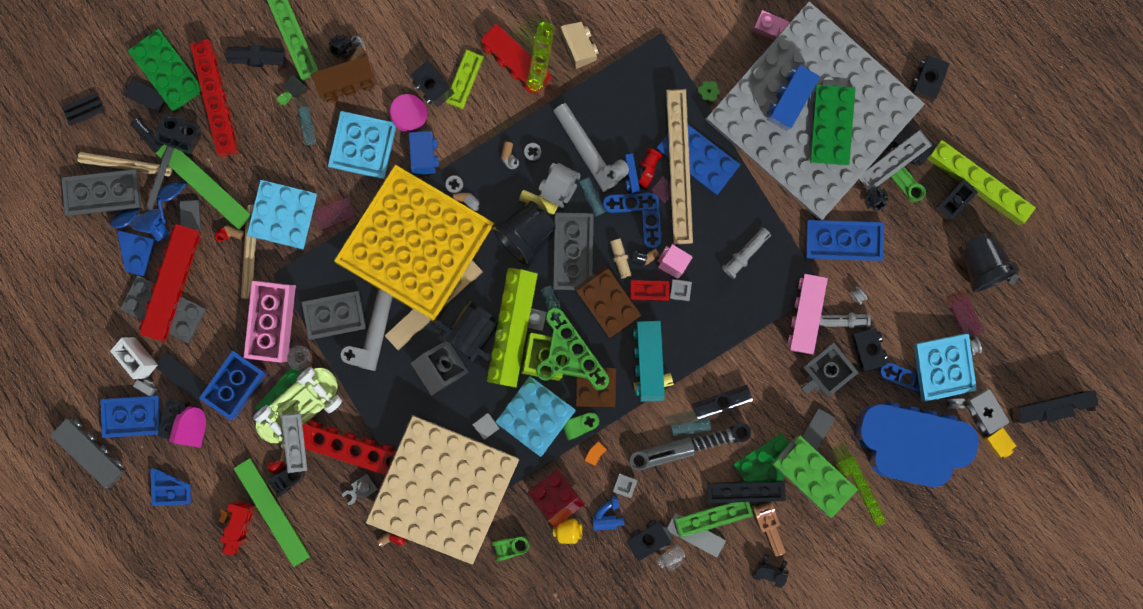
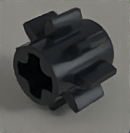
M337 34L331 38L332 41L328 44L330 45L329 51L333 56L346 58L350 55V51L353 48L352 42L347 36L343 34L339 37Z
M879 187L870 188L866 192V196H864L867 208L870 209L872 207L876 211L883 209L887 205V201H889L886 190H880Z

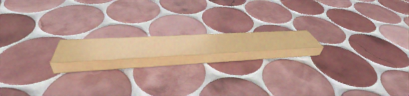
M686 89L667 90L674 244L693 243Z

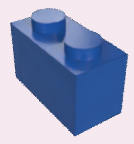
M432 131L409 133L411 170L413 175L436 174V167H439L438 155H435L434 150L438 149L437 137H433Z

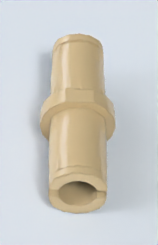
M621 239L610 241L614 254L613 261L617 265L620 278L631 276L627 261L628 255L625 254Z

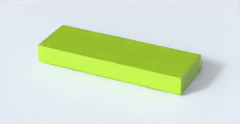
M465 50L451 86L455 94L447 99L445 103L464 109L484 59L483 55Z

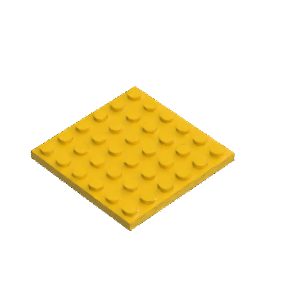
M395 165L334 262L435 321L491 231L494 223Z

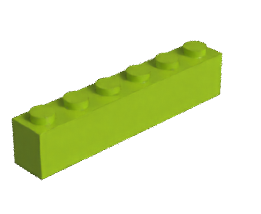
M943 140L936 144L937 147L927 160L958 182L965 179L978 191L977 196L1017 225H1022L1028 220L1036 207Z
M508 268L487 382L517 387L537 273Z

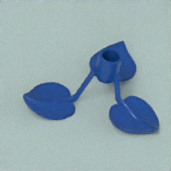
M174 182L163 186L156 198L159 199L157 201L159 209H152L142 215H137L140 212L139 208L122 210L112 219L109 224L110 227L122 228L130 224L137 231L152 233L156 241L165 239L169 232L164 225L166 220L164 219L162 202L174 198L188 185L187 182Z

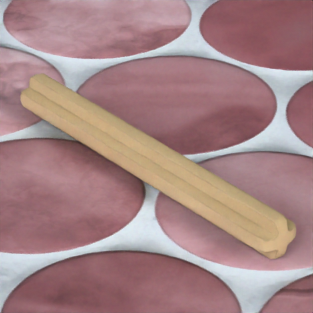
M79 152L78 162L123 170L136 169L139 172L154 175L158 174L161 166L159 164ZM168 166L164 176L170 177L172 168Z
M247 205V211L252 215L254 205ZM251 217L246 221L241 287L242 299H250L254 276L256 238L247 236Z

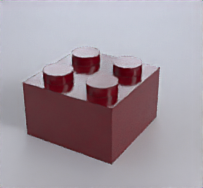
M558 468L527 492L554 528L585 505L584 501Z

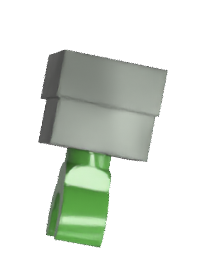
M292 75L283 85L287 91L276 100L285 106L292 96L298 98L310 88L299 76Z

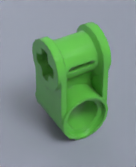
M589 412L569 419L563 427L567 440L574 439L595 429L599 425V417L597 414ZM587 416L595 419L592 427L590 424L586 425L585 423L588 420Z
M517 536L492 542L497 554L496 561L506 560L526 553L530 548L529 539L526 536ZM518 540H523L526 543L524 550H519L516 547Z

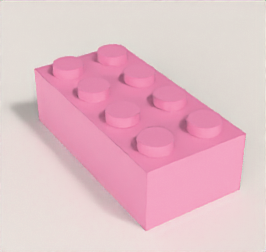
M252 281L244 358L280 363L288 362L296 285Z

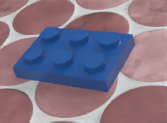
M160 396L100 399L102 438L158 434L161 424Z

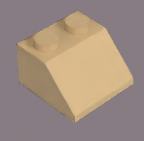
M582 22L561 26V37L576 69L597 60L596 55L599 52L595 43L591 44L589 40L591 34L587 26L584 27Z

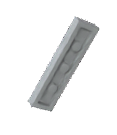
M918 130L869 167L859 179L868 190L872 187H877L931 147L932 144L923 132Z

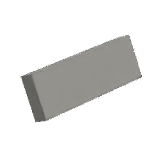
M301 413L281 415L288 473L307 471Z
M674 513L667 528L670 533L679 537L674 519L682 516ZM708 530L681 538L715 557H718L726 542L725 539Z

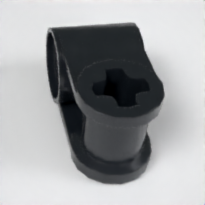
M286 469L269 479L266 483L271 485L276 493V498H278L301 482L305 477V471L298 472L299 477L295 480Z

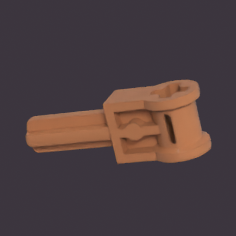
M765 502L757 506L752 505L751 507L761 532L766 531L774 555H783L785 549L776 528L780 526L772 502Z

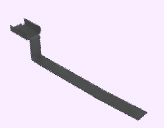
M168 146L146 206L147 211L152 210L174 150L172 147Z

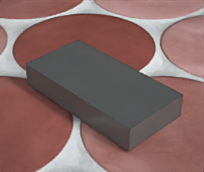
M200 201L179 202L181 226L195 229L202 233Z
M818 408L802 438L817 451L835 417Z

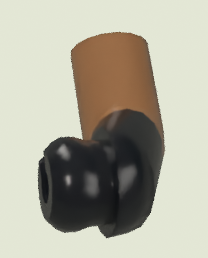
M655 248L647 254L639 252V250H633L630 254L632 261L641 265H648L660 256Z

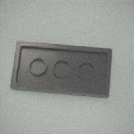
M136 169L62 177L65 216L142 208L139 171Z
M555 213L554 290H574L575 287L592 276L593 213Z
M137 275L120 310L140 320H144L147 313L145 312L147 302L151 301L153 295L151 294V288L154 283ZM181 297L169 334L190 344L207 309Z

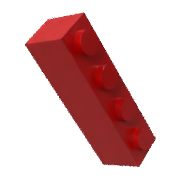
M497 23L481 39V44L483 45L481 48L488 55L492 53L496 57L495 61L502 68L506 66L510 70L509 74L516 81L519 79L524 83L523 88L531 94L533 92L537 95L552 80V75Z

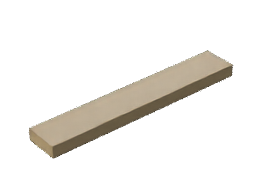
M471 261L442 310L483 273L473 261ZM413 309L385 337L397 350H400L431 319Z

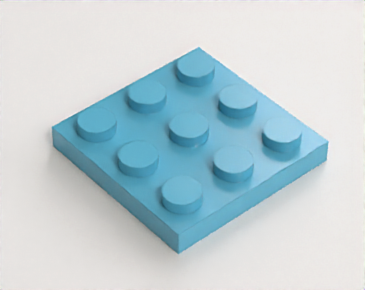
M341 111L328 167L385 180L396 132L393 122Z
M260 180L247 236L304 250L317 194Z
M964 333L913 344L921 401H930L977 390L969 334Z
M529 376L495 423L542 457L576 410Z

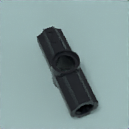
M248 45V47L227 46L225 56L227 64H247V66L263 67L264 65L284 66L286 60L284 48H265L260 45Z
M746 384L692 403L697 419H701L752 401V396ZM721 396L727 399V405L723 408L717 403L718 398Z

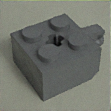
M831 343L801 367L808 375L805 378L808 382L800 389L804 394H808L813 389L816 392L820 390L825 397H829L857 375L858 371L836 344ZM827 366H828V367H831V366L833 367V369H834V370H832V371H833V374H831V373L827 374V373H826V370H827L826 367H827Z

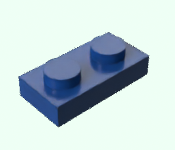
M632 153L625 155V160H623L629 168L628 179H625L627 191L631 190V194H637L640 192Z

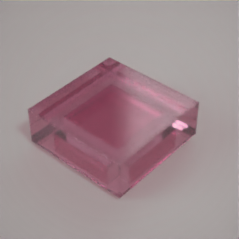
M662 177L650 192L654 193L665 204L671 197V183Z

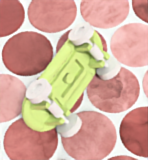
M308 367L290 388L269 406L265 405L254 415L253 419L256 421V430L259 436L270 443L282 442L281 447L285 451L281 415L301 413L303 424L311 420L323 408L327 413L334 411L341 404L342 399L336 395L338 384L333 373L324 368L313 369Z

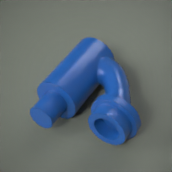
M612 496V500L602 505L596 511L593 517L594 531L617 529V526H624V518L603 516L612 507L613 510L619 509L618 497Z

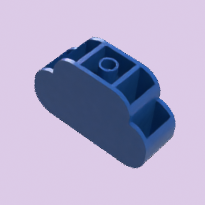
M886 402L885 405H869L858 415L855 426L856 438L864 448L870 450V465L881 476L929 487H938L950 479L953 468L966 467L976 457L979 444L978 434L970 424L958 421L957 416L942 414V417H939L938 412L923 410V413L919 412L920 408L905 406L903 409L900 408L901 404Z

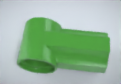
M905 167L890 177L905 194L909 202L916 203L924 198L926 193L924 186L918 184ZM912 189L919 191L918 198H914L911 195Z

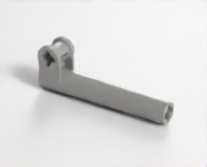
M566 103L553 110L603 192L614 187L617 182L628 174V165L623 160H618L608 166L605 164Z
M379 288L363 349L348 346L341 352V358L345 363L371 371H376L393 298ZM352 350L355 357L348 361L349 358L346 357V353H350Z

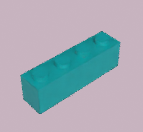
M661 321L637 322V328H633L634 340H638V347H634L635 358L639 359V365H635L636 377L640 379V384H636L637 396H640L641 402L664 401Z

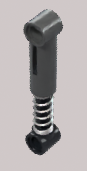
M737 423L723 432L718 431L716 434L712 432L711 435L699 436L698 439L692 438L691 440V437L635 451L630 455L629 463L634 470L642 471L694 456L695 451L699 450L701 452V449L707 450L709 447L714 448L716 445L720 446L723 443L727 444V442H745L751 437V429L747 424ZM739 427H743L746 430L743 438H739L736 435V430ZM659 453H667V455L660 456L657 458H648V456L656 455ZM637 455H641L644 458V464L641 466H636L633 462Z

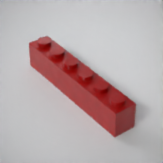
M178 224L175 225V228L171 229L169 246H166L163 252V257H165L163 264H160L157 270V282L151 288V294L153 295L151 301H148L146 304L145 312L147 313L145 319H142L139 325L140 335L166 343L202 234L198 230Z

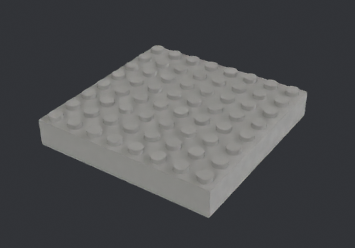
M809 1L705 120L818 220H823L925 103ZM801 65L819 75L820 78L816 85L856 87L850 165L810 163L816 85L791 129L786 131L766 120L769 116L766 114L771 103H776L778 100L776 94L780 87L788 82L785 78L793 67L796 68Z

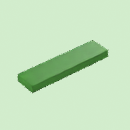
M749 502L727 503L674 519L679 538H683L752 517L753 512Z

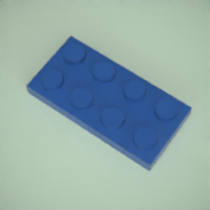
M688 125L690 176L717 196L739 168L740 164ZM668 133L656 150L670 160Z
M807 220L806 259L883 261L884 222Z

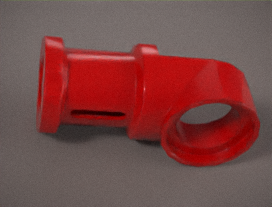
M649 147L646 149L647 154L644 160L639 163L645 171L638 184L646 189L655 174L654 167L658 159L663 156L658 151Z

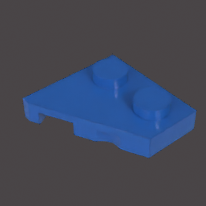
M118 230L117 234L125 272L146 277L155 240Z
M152 468V506L192 504L191 484L156 468Z

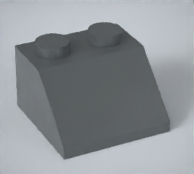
M447 341L423 353L411 363L431 396L469 372L452 345Z

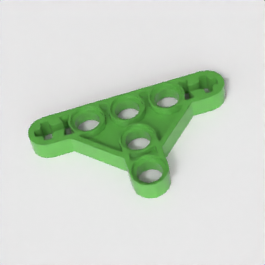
M558 308L549 310L546 320L553 330L549 358L543 361L537 368L538 377L541 380H549L557 374L586 378L596 390L605 389L608 386L609 377L564 313ZM552 313L560 315L558 320L561 324L563 321L566 323L561 325L558 330L555 327H558L559 324L555 320H550ZM564 328H568L572 332V336L568 339L561 336V330ZM580 344L583 347V352L581 354H574L572 346ZM559 355H564L567 358L565 365L557 364L556 358ZM586 360L594 362L592 370L584 368L583 363ZM543 366H548L551 369L549 376L541 375L540 369ZM599 369L600 372H597L599 378H605L604 385H597L595 383L597 381L595 375L590 377L589 374Z

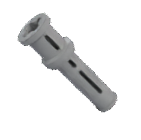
M762 227L739 253L733 254V258L727 265L722 266L724 272L735 279L738 271L742 267L747 266V261L771 236L769 231Z
M850 312L848 315H821L819 327H848L850 330L866 328L870 330L871 315L870 312L866 314Z

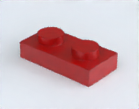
M631 280L630 300L669 301V281Z

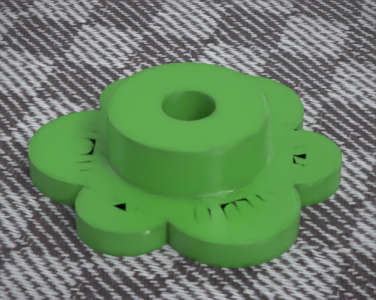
M704 81L702 86L698 88V93L702 95V99L705 101L714 102L720 93L714 81L709 83Z

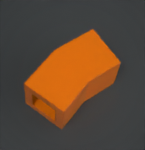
M598 441L589 450L585 461L596 466L600 456L607 449Z

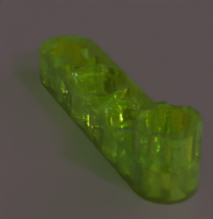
M541 22L537 27L529 74L526 85L533 91L542 89L547 75L554 35V27L548 22ZM544 30L547 31L546 37L543 36ZM543 43L547 45V48H540L538 44ZM542 58L545 62L538 63L535 59Z
M852 455L836 463L837 470L845 478L852 477L875 525L879 527L885 524V517L855 457Z

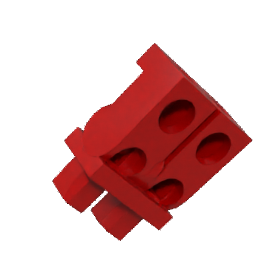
M234 501L229 504L227 511L232 512L229 525L225 528L224 535L221 536L219 541L224 543L221 553L233 556L234 553H238L239 546L245 544L247 538L244 536L250 525L255 508L254 505L240 501Z

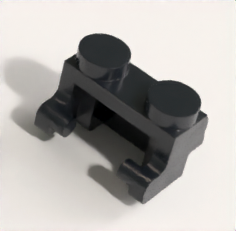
M765 554L762 562L759 561L757 563L752 578L759 581L760 579H766L774 582V586L782 588L785 586L789 571L784 570L787 566V561L783 560L779 568L766 563L769 555Z

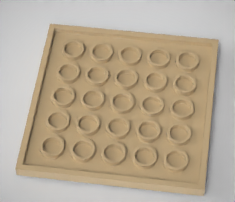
M412 415L365 522L473 565L519 458Z

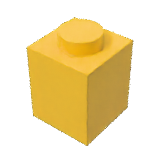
M1003 427L983 438L996 457L1006 458L1014 452L1012 449L1016 447V444Z

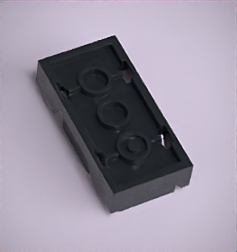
M1089 390L1010 408L1013 423L1023 424L1039 420V422H1052L1074 417L1073 409L1076 408L1079 410L1096 411L1095 406H1099L1095 390Z

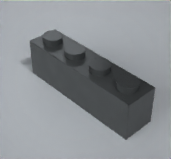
M75 418L66 419L50 436L105 489L111 488L127 472L123 468L124 464L119 459L111 457L109 455L111 453L110 450L104 445L100 446L96 442L97 438L92 433L84 431L80 421Z

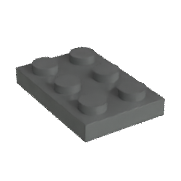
M359 291L302 302L309 340L366 329Z

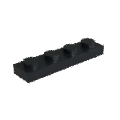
M785 480L710 482L707 484L708 503L786 501Z

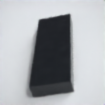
M165 352L157 361L158 366L156 369L193 399L200 402L199 398L208 384L170 353Z

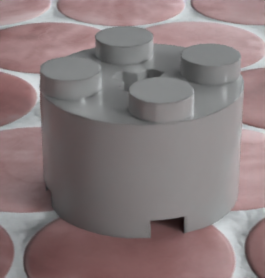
M553 163L549 168L547 180L544 179L541 182L539 190H541L542 198L563 208V202L568 203L577 187L575 180L580 179V174L560 163Z

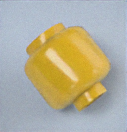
M566 519L557 527H553V536L557 537L558 542L561 544H576L582 538V524H579L576 519Z

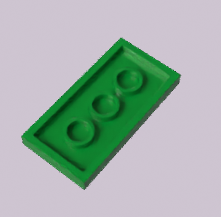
M159 29L128 50L173 112L202 92L200 83Z
M816 85L810 163L850 165L856 87Z

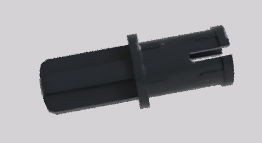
M136 118L131 122L130 126L138 133L140 140L144 141L153 152H157L162 147L161 143L155 142L153 130H149L140 118Z

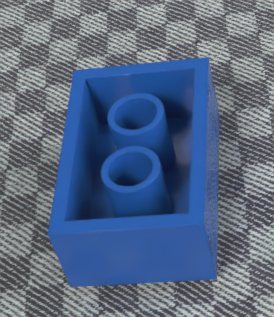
M801 65L790 69L785 78L788 82L778 90L776 94L778 100L776 103H771L766 112L769 115L766 120L786 131L791 129L820 76Z
M232 351L199 399L230 421L236 420L268 373L249 359L244 358L239 352Z

